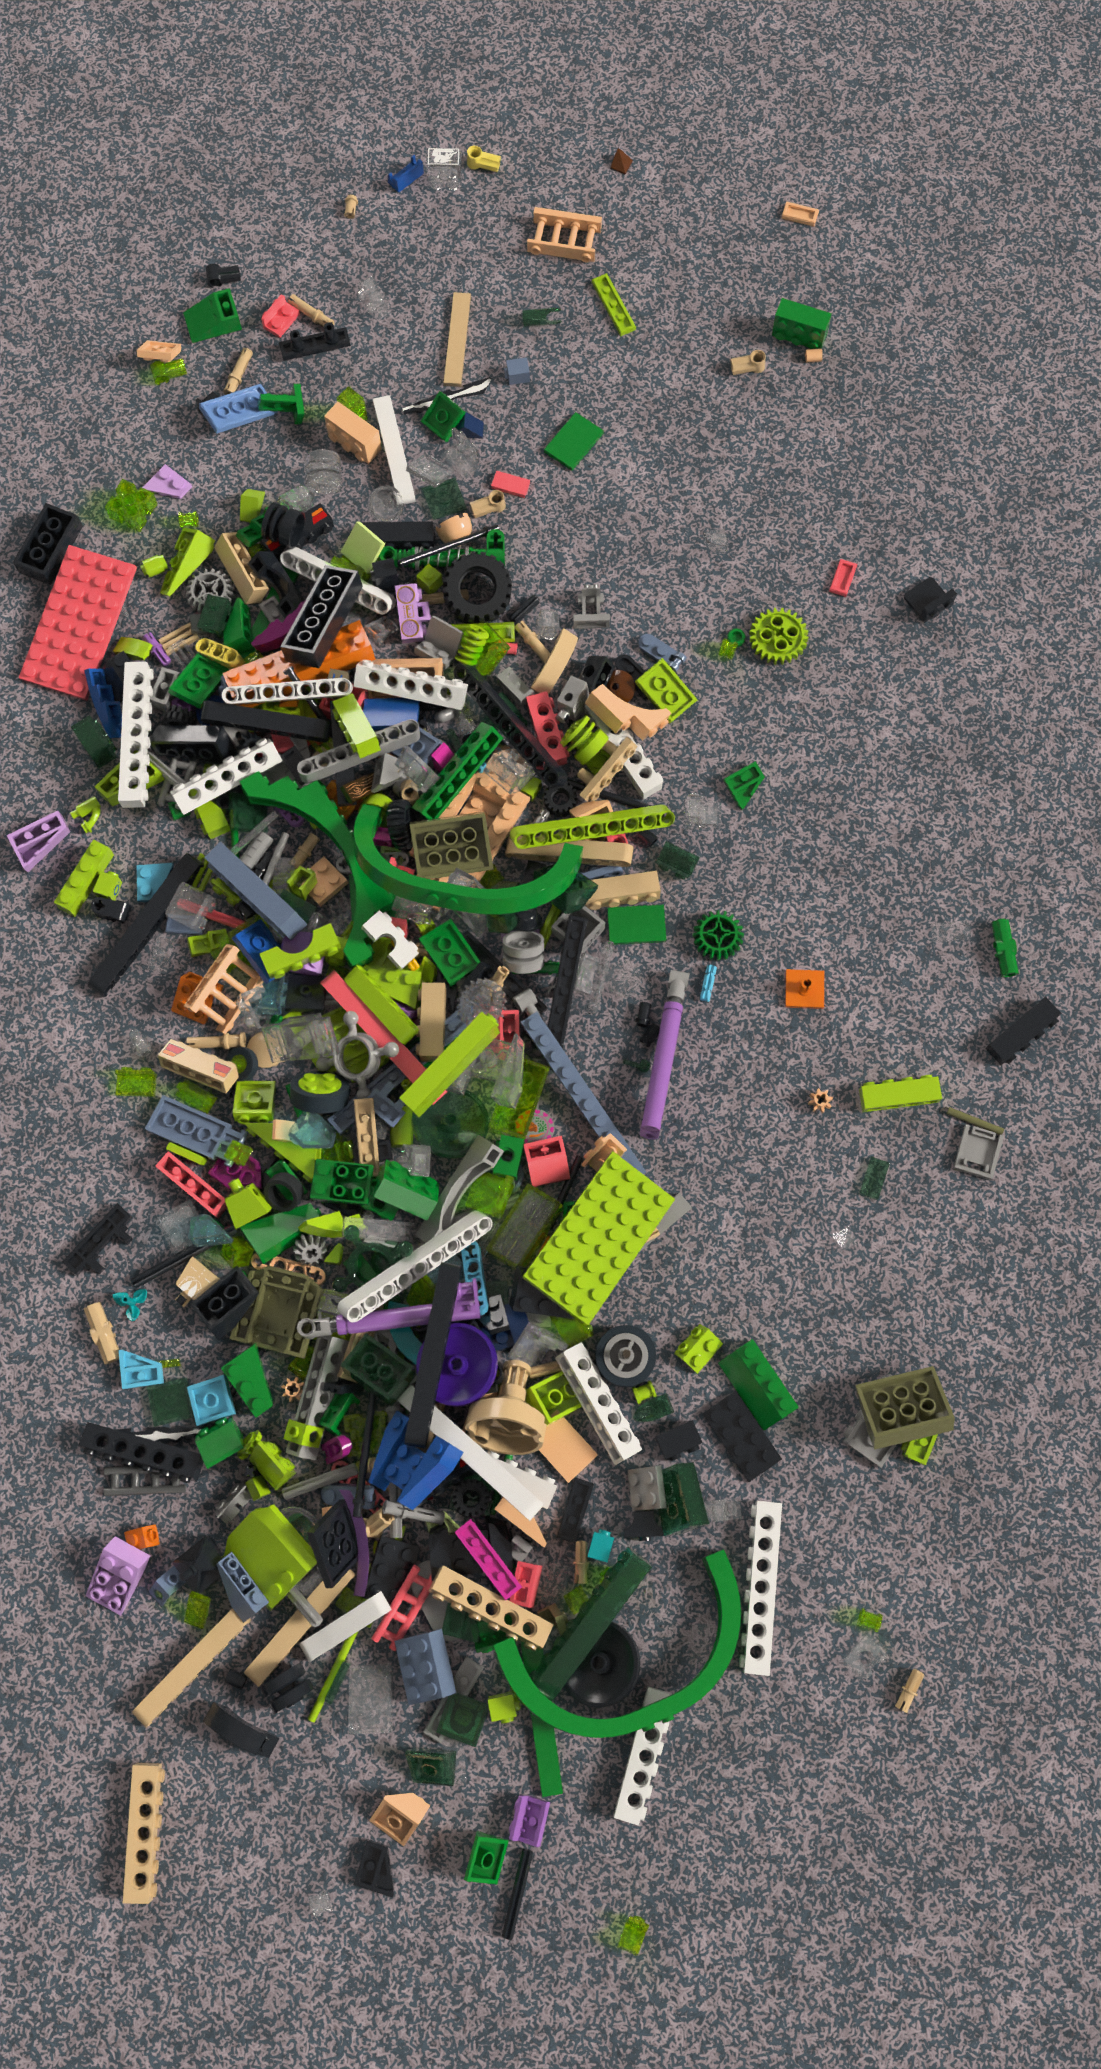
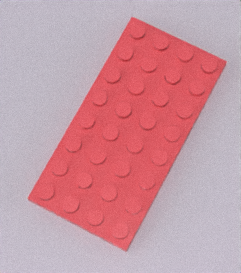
M68 545L19 679L87 701L90 691L84 670L100 668L137 567L124 561Z

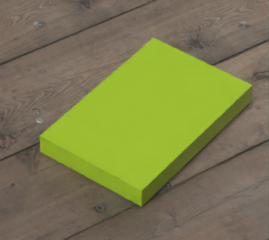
M663 658L635 681L636 685L657 710L667 708L671 712L667 719L669 723H672L697 701V698Z

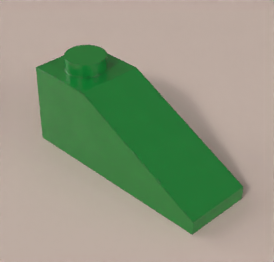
M240 597L235 601L223 632V645L235 649L239 654L253 648L251 645L253 640L250 608Z

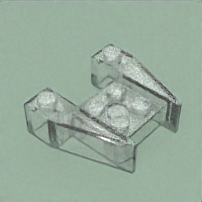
M516 1033L511 1043L494 1039L446 1091L464 1095L471 1076L493 1081L496 1083L492 1090L491 1098L498 1105L515 1109L522 1093L524 1041Z

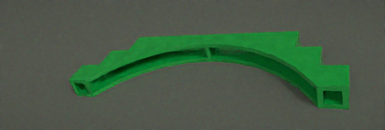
M260 771L239 781L241 789L250 804L277 807L299 815L324 832L343 854L352 873L356 889L354 923L343 949V954L351 969L356 965L363 967L371 963L374 950L369 942L372 940L361 929L362 925L379 910L384 913L393 909V901L395 899L392 893L374 883L360 868L354 853V832L346 827L347 822L342 814L339 815L336 811L338 808L334 800H329L326 787L320 785L318 780L299 789L296 781H291L289 776L270 784L268 778L262 776Z

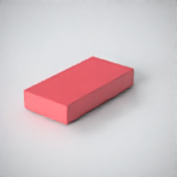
M496 471L491 489L525 498L530 480Z
M840 559L829 592L846 597L857 564Z

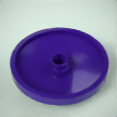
M452 1323L450 1326L436 1401L441 1404L458 1407L474 1403L488 1392L495 1380L498 1368L495 1347L487 1335L476 1327L464 1323ZM423 1342V1344L421 1345V1348H420L419 1353H418V1356H417V1362H416L417 1376H418V1371H419V1366H420V1361H421V1356H422V1351H423L424 1342Z

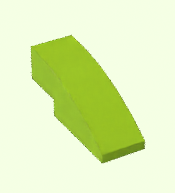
M340 1211L306 1220L298 1227L301 1232L330 1238L353 1236L365 1228L359 1214L342 1218Z

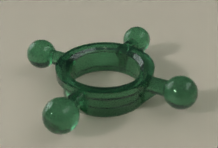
M355 1225L347 1226L344 1229V1237L352 1241L356 1249L350 1254L347 1262L349 1276L335 1278L332 1282L333 1290L337 1293H342L346 1291L351 1283L360 1288L369 1282V1280L361 1275L357 1265L358 1257L362 1252L372 1250L381 1253L388 1261L389 1267L397 1263L396 1258L400 1256L408 1257L412 1254V1244L408 1241H403L399 1243L394 1251H391L381 1243L372 1242L365 1244L359 1238L360 1231ZM397 1294L385 1302L388 1307L389 1301L401 1303V1298Z

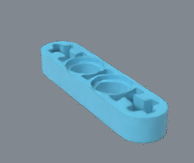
M474 1241L461 1250L465 1282H472L473 1278H476L477 1282L481 1283V1288L478 1290L479 1301L483 1304L480 1306L481 1316L488 1311L489 1303L481 1248ZM471 1245L474 1247L472 1255L475 1258H471V1254L467 1251ZM472 1263H477L478 1270L474 1273L469 1272V1266Z

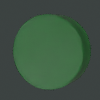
M738 628L730 630L727 636L728 643L733 647L742 646L746 638L745 633Z

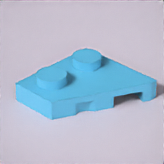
M173 863L137 865L138 902L150 901L171 870H173Z

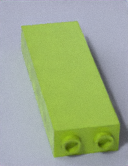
M481 1012L400 1096V1100L420 1117L500 1033L497 1020L491 1014L485 1015Z

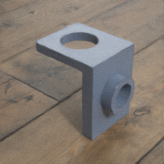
M175 1566L158 1578L149 1590V1593L161 1606H164L169 1597L186 1583L180 1580V1573ZM156 1590L161 1592L163 1598L158 1596Z

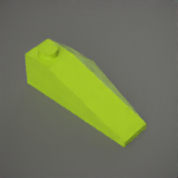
M183 528L174 547L175 550H178L177 555L171 558L169 563L171 564L172 571H168L165 575L160 594L171 596L208 555L212 553L215 540L197 529Z

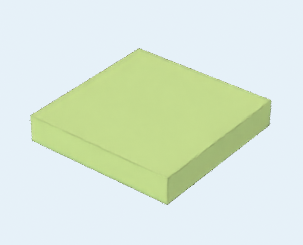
M356 522L341 553L365 574H369L373 567L372 563L376 562L385 543L361 522Z

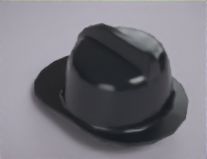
M536 908L515 913L499 914L497 918V923L501 928L513 931L532 932L539 929L543 923L542 917Z

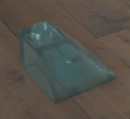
M303 1111L291 1126L288 1136L295 1145H299L302 1148H332L337 1131L319 1114Z

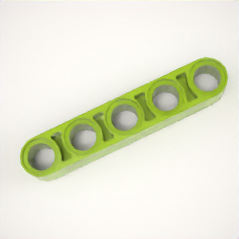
M356 965L344 978L347 985L402 1044L407 1045L419 1032V1028L363 967Z

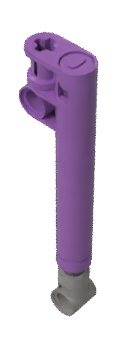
M675 970L670 972L668 983L670 989L667 993L668 1002L664 1004V1012L662 1014L640 1128V1136L646 1139L655 1140L659 1138L683 1012V1005L681 1003L684 1001V990H687L690 973Z
M473 1278L472 1282H459L451 1322L480 1318L476 1278ZM432 1304L376 1310L357 1322H350L342 1315H337L336 1319H331V1317L305 1318L299 1321L297 1330L305 1339H313L315 1337L332 1335L333 1332H338V1335H346L347 1333L354 1334L428 1325ZM312 1324V1331L304 1334V1327Z

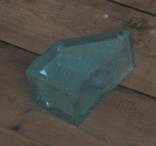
M201 1214L191 1217L188 1239L196 1247L233 1243V1239L210 1215Z

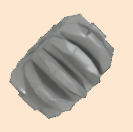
M301 1234V1240L295 1239L296 1245L293 1246L294 1256L297 1261L300 1260L302 1265L308 1263L311 1267L313 1262L319 1264V1259H325L324 1253L327 1252L324 1238L310 1234L308 1236Z

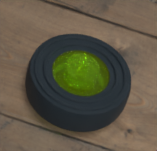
M236 1047L225 1058V1061H230L237 1067L239 1077L236 1081H248L257 1072L258 1059L256 1054L249 1048Z

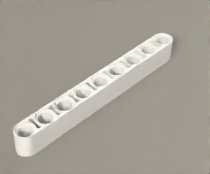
M478 1210L472 1211L342 1299L338 1304V1312L350 1322L359 1321L438 1267L441 1262H445L490 1231L492 1227L491 1218Z
M412 1385L397 1399L409 1412L415 1391ZM434 1406L430 1431L463 1451L461 1459L531 1521L544 1504Z

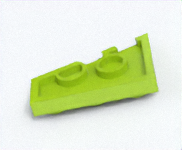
M372 965L364 966V969L391 998L416 1010L422 972L403 969L400 971L395 968Z

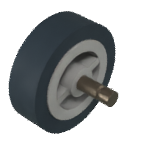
M631 1325L617 1326L608 1330L598 1342L595 1355L596 1365L600 1374L609 1383L618 1387H633L644 1382L653 1371L656 1362V1349L649 1335L640 1328Z

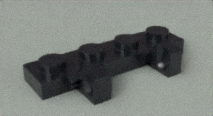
M117 1203L68 1254L62 1263L77 1276L84 1269L89 1271L91 1268L101 1274L105 1268L97 1261L100 1257L98 1254L112 1239L116 1240L119 1237L127 1245L133 1240L126 1233L128 1229L126 1224L133 1217Z

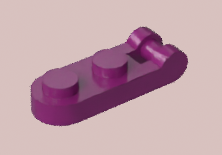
M340 1435L321 1445L322 1451H325L327 1457L325 1459L326 1464L335 1463L349 1455L352 1449L349 1438Z

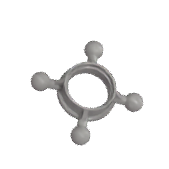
M348 1011L343 1016V1021L349 1028L347 1036L336 1044L333 1058L321 1056L318 1058L316 1066L320 1071H328L331 1066L335 1065V1068L342 1076L358 1083L359 1090L356 1093L357 1099H363L371 1094L370 1089L366 1086V1080L371 1078L378 1070L381 1056H397L399 1046L395 1042H388L383 1048H379L377 1042L370 1035L357 1032L356 1024L359 1017L356 1012ZM353 1040H359L364 1043L369 1052V1063L366 1069L359 1074L350 1072L343 1061L344 1049Z

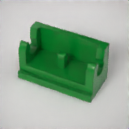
M352 1393L335 1394L318 1425L331 1435L340 1436L342 1433L337 1430L339 1424L345 1417L350 1405L354 1403L359 1405L360 1400Z

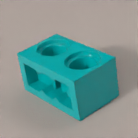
M599 1529L598 1533L593 1532L587 1557L608 1563L614 1537L610 1536L611 1532Z

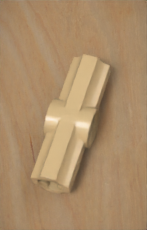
M101 1302L84 1308L91 1327L90 1334L95 1345L99 1348L104 1364L119 1360V1347L115 1340L116 1334L112 1332L111 1327L113 1326L107 1320Z

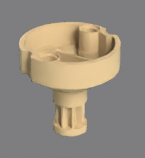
M520 1360L505 1361L503 1364L504 1379L502 1385L499 1386L498 1395L476 1401L469 1407L465 1430L468 1431L467 1435L482 1448L509 1455L530 1454L542 1448L547 1426L544 1423L545 1417L541 1412L525 1402L526 1382L531 1372L529 1364Z

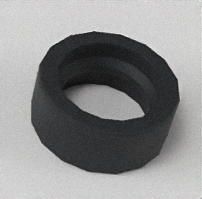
M286 1172L275 1174L264 1187V1196L268 1204L281 1212H289L295 1209L304 1195L301 1182L295 1176ZM275 1184L287 1187L292 1193L293 1200L282 1198L276 1192Z

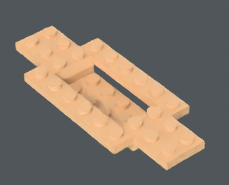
M501 744L498 747L504 752L502 756L493 753L487 763V772L481 774L476 771L439 817L456 816L473 790L472 795L459 815L485 812L492 861L530 801L528 795L516 790L530 765L518 751ZM412 847V849L409 852V855L415 858L414 849ZM486 871L430 880L455 885L460 882L468 887L476 888ZM427 905V906L431 907L432 909H434V910H436V911H438V912H439V911L441 910V908H442V907Z

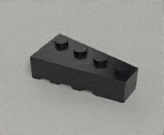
M157 725L150 739V743L158 755L173 758L183 756L189 759V761L194 762L199 759L206 761L210 765L215 763L222 764L224 759L230 756L234 757L236 753L223 726Z

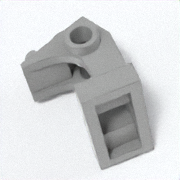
M598 584L584 585L582 593H578V605L582 604V614L573 615V628H610V614L600 613V604H604V595L600 593V587H598ZM596 605V614H586V606Z

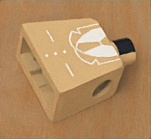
M192 1256L176 1282V1285L183 1291L175 1300L185 1307L191 1299H197L218 1282L220 1278Z

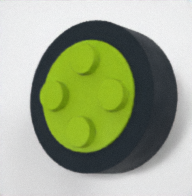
M317 1071L300 1074L294 1077L290 1083V1102L299 1110L315 1113V1121L321 1122L323 1121V1113L336 1112L348 1105L349 1082L344 1077L330 1072Z

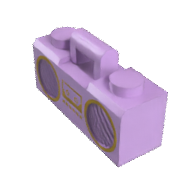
M415 583L395 586L402 643L424 641L427 631L426 624L422 625V622H428L431 619L429 602H419V600H423L422 591L417 588ZM418 608H422L423 617H419Z

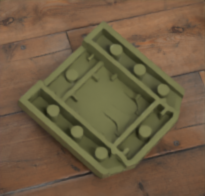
M273 1266L249 1271L248 1279L257 1289L259 1295L236 1327L232 1329L230 1339L253 1345L256 1342L257 1347L305 1359L310 1339H305L298 1333L297 1325L299 1321L305 1318L316 1319L324 1290L311 1277L305 1274ZM312 1324L304 1327V1334L312 1331Z

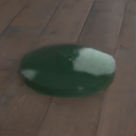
M449 1086L446 1089L447 1093L434 1105H431L420 1117L412 1112L411 1126L417 1141L430 1153L443 1158L465 1157L478 1135L486 1139L489 1130V1115L485 1105L475 1094L461 1087Z

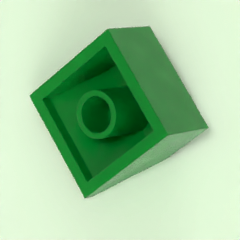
M232 1416L229 1418L223 1417L215 1423V1426L211 1428L206 1427L197 1433L195 1443L207 1469L244 1448L243 1435Z

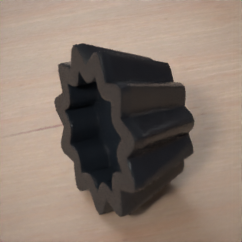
M249 731L246 734H241V739L237 740L239 743L237 749L242 750L246 747L252 748L256 746V742L261 740V736H257L256 732L250 733Z

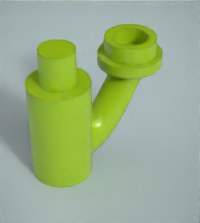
M95 796L75 806L76 810L70 812L73 819L79 816L83 818L92 813L88 822L84 820L81 823L86 834L92 833L91 828L100 815L101 805Z

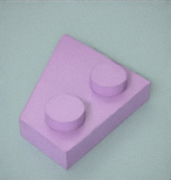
M165 464L142 488L147 493L154 492L162 496L181 499L192 488V485Z

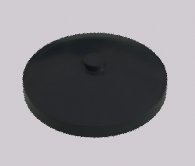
M604 1619L584 1621L575 1626L562 1642L558 1655L559 1676L566 1691L581 1704L590 1707H609L615 1705L630 1694L638 1680L640 1672L638 1647L630 1633L613 1621Z

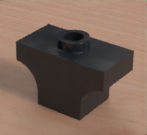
M633 1511V1522L628 1528L624 1529V1538L639 1537V1541H651V1537L666 1536L665 1527H660L655 1522L654 1511Z

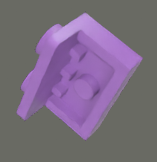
M519 1795L514 1805V1818L509 1827V1840L540 1847L550 1802L529 1795Z

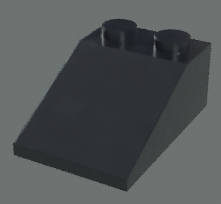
M236 1266L190 1305L207 1328L220 1340L236 1327L259 1295V1292L241 1269Z

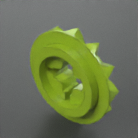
M258 1430L250 1432L244 1438V1448L237 1453L239 1459H246L252 1454L257 1443L262 1439L261 1432Z

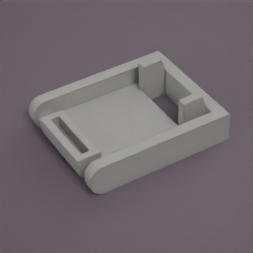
M965 1124L953 1169L992 1180L1004 1136L999 1135L997 1142H995V1132L973 1126L971 1134H969L970 1125ZM967 1161L984 1166L983 1172L965 1167Z

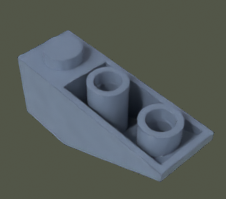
M232 1552L217 1563L231 1607L244 1623L268 1604L269 1601Z

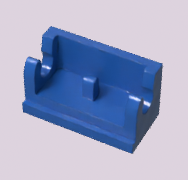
M415 155L411 156V163L394 176L392 172L388 174L387 182L398 193L424 174L423 161L418 159L416 162Z

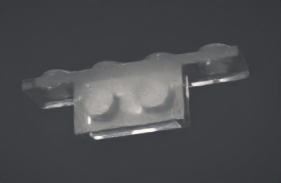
M612 941L600 943L597 957L587 953L581 954L574 990L587 995L583 1014H595L600 1007L605 977L608 973V965L613 953L614 942Z

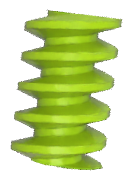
M469 624L473 630H466V633L470 636L463 637L467 643H460L464 649L457 650L461 656L455 655V659L463 664L473 666L477 664V659L481 656L480 652L483 651V646L486 645L489 633L481 626Z

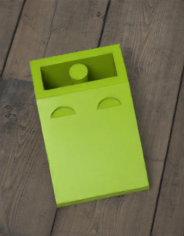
M260 1440L250 1455L249 1460L275 1490H279L296 1474L293 1470L295 1465L290 1459L283 1458L280 1455L282 1450L276 1443Z

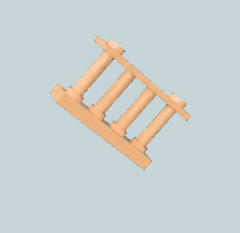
M538 207L534 208V223L537 224L534 240H527V252H531L534 255L544 254L577 259L585 263L595 262V249L591 247L594 233H601L602 217ZM545 225L554 226L551 242L541 241ZM561 228L571 229L568 245L558 243ZM579 230L588 232L585 247L575 246L577 231Z
M230 944L225 945L183 1006L195 1013L199 1010L219 1024L215 1030L226 1034L233 1028L234 1021L257 987L264 982L254 969L237 957L239 949ZM231 963L251 977L246 986L226 973V969ZM219 979H223L240 992L235 1002L216 989L215 985ZM208 995L214 996L230 1008L224 1018L205 1005Z

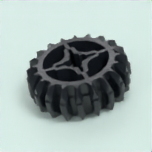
M406 799L390 802L386 812L388 833L392 844L398 850H409L413 847L409 823L416 822L417 817H415V811L411 808L412 805Z

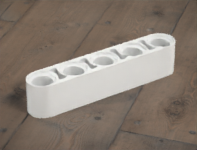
M382 1591L302 1641L299 1645L308 1662H311L392 1609Z

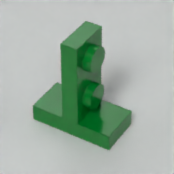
M293 384L291 395L260 394L258 410L293 412L294 424H302L305 414L301 384Z

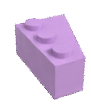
M56 811L8 834L7 837L23 869L29 872L70 833V830L61 813Z

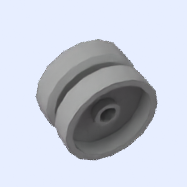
M514 931L503 937V966L510 972L527 974L542 969L544 966V938L541 934L533 931Z

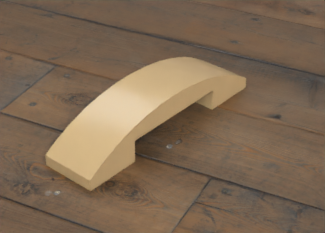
M564 628L561 630L554 643L555 646L530 689L537 694L546 691L548 694L550 693L567 665L578 637Z

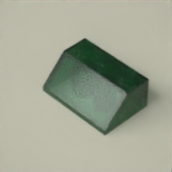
M555 864L535 869L533 881L546 874ZM578 871L570 887L561 895L551 900L550 903L563 913L571 914L584 907L598 889V885Z

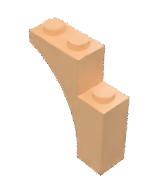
M603 684L592 691L585 702L615 734L620 730L625 731L629 727L642 741L648 736L650 738L657 733L658 728L663 729L669 723L667 719L671 715L667 708L648 710L633 706L618 698Z

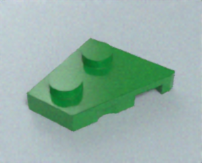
M755 761L724 778L723 782L740 810H743L765 776Z

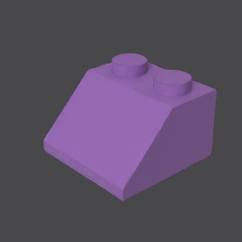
M299 932L292 941L285 936L282 939L281 950L292 954L304 951L310 945L313 933ZM325 956L321 957V960L316 963L309 962L303 965V968L297 971L291 970V972L301 975H320Z

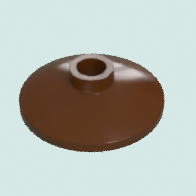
M614 670L606 688L618 698L628 703L635 694L634 679L623 670ZM615 684L619 685L617 690H613Z

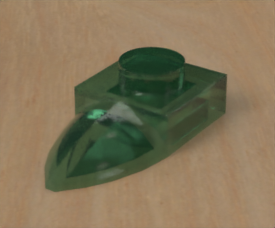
M665 1393L643 1403L634 1413L633 1419L641 1422H650L674 1413L668 1394Z

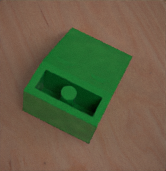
M230 288L213 292L183 312L192 343L242 330Z
M316 1159L310 1198L316 1202L368 1205L374 1165Z

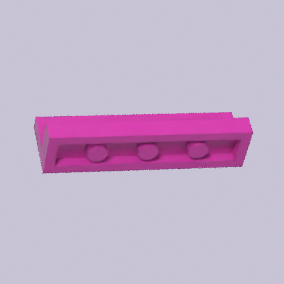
M471 1519L455 1531V1534L505 1601L522 1588Z

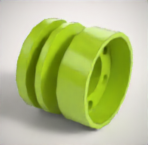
M587 715L576 721L565 732L563 739L560 741L563 747L571 742L566 749L568 752L575 747L578 749L574 758L582 765L595 756L609 739L601 729L594 733L591 732L595 726L594 722L585 726L590 720Z

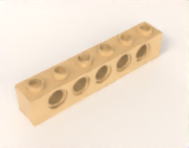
M445 1566L439 1568L428 1590L432 1593L434 1599L441 1602L445 1600L451 1603L450 1606L460 1612L464 1610L470 1613V1618L479 1622L480 1620L487 1622V1626L494 1631H499L500 1629L507 1633L506 1637H513L514 1641L520 1640L524 1642V1646L532 1651L544 1648L554 1625L509 1600L505 1601L498 1594ZM450 1585L457 1587L458 1592L456 1596L450 1594ZM469 1594L473 1595L476 1599L474 1606L470 1605L467 1601ZM487 1604H490V1605L493 1606V1608H494V1614H493V1615L487 1614V1612H486V1605H487ZM505 1614H509L512 1617L511 1625L505 1623ZM524 1624L530 1626V1635H526L523 1632Z
M136 1763L132 1765L123 1903L149 1904L157 1894V1883H154V1874H157L159 1869V1861L155 1859L156 1851L160 1849V1837H157V1830L161 1827L162 1815L159 1814V1805L163 1803V1792H160V1785L164 1782L165 1769H162V1763ZM145 1781H148L152 1784L153 1788L151 1792L145 1791ZM143 1804H147L150 1806V1815H146L143 1813ZM141 1827H146L149 1830L148 1838L141 1835ZM140 1850L147 1852L148 1858L146 1861L140 1859ZM138 1873H143L146 1876V1883L142 1884L138 1881Z

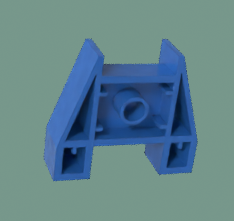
M396 1411L385 1429L368 1482L383 1491L386 1490L390 1482L403 1490L397 1502L414 1510L454 1470L464 1452L437 1435L426 1453L417 1447L405 1445L404 1441L409 1418Z

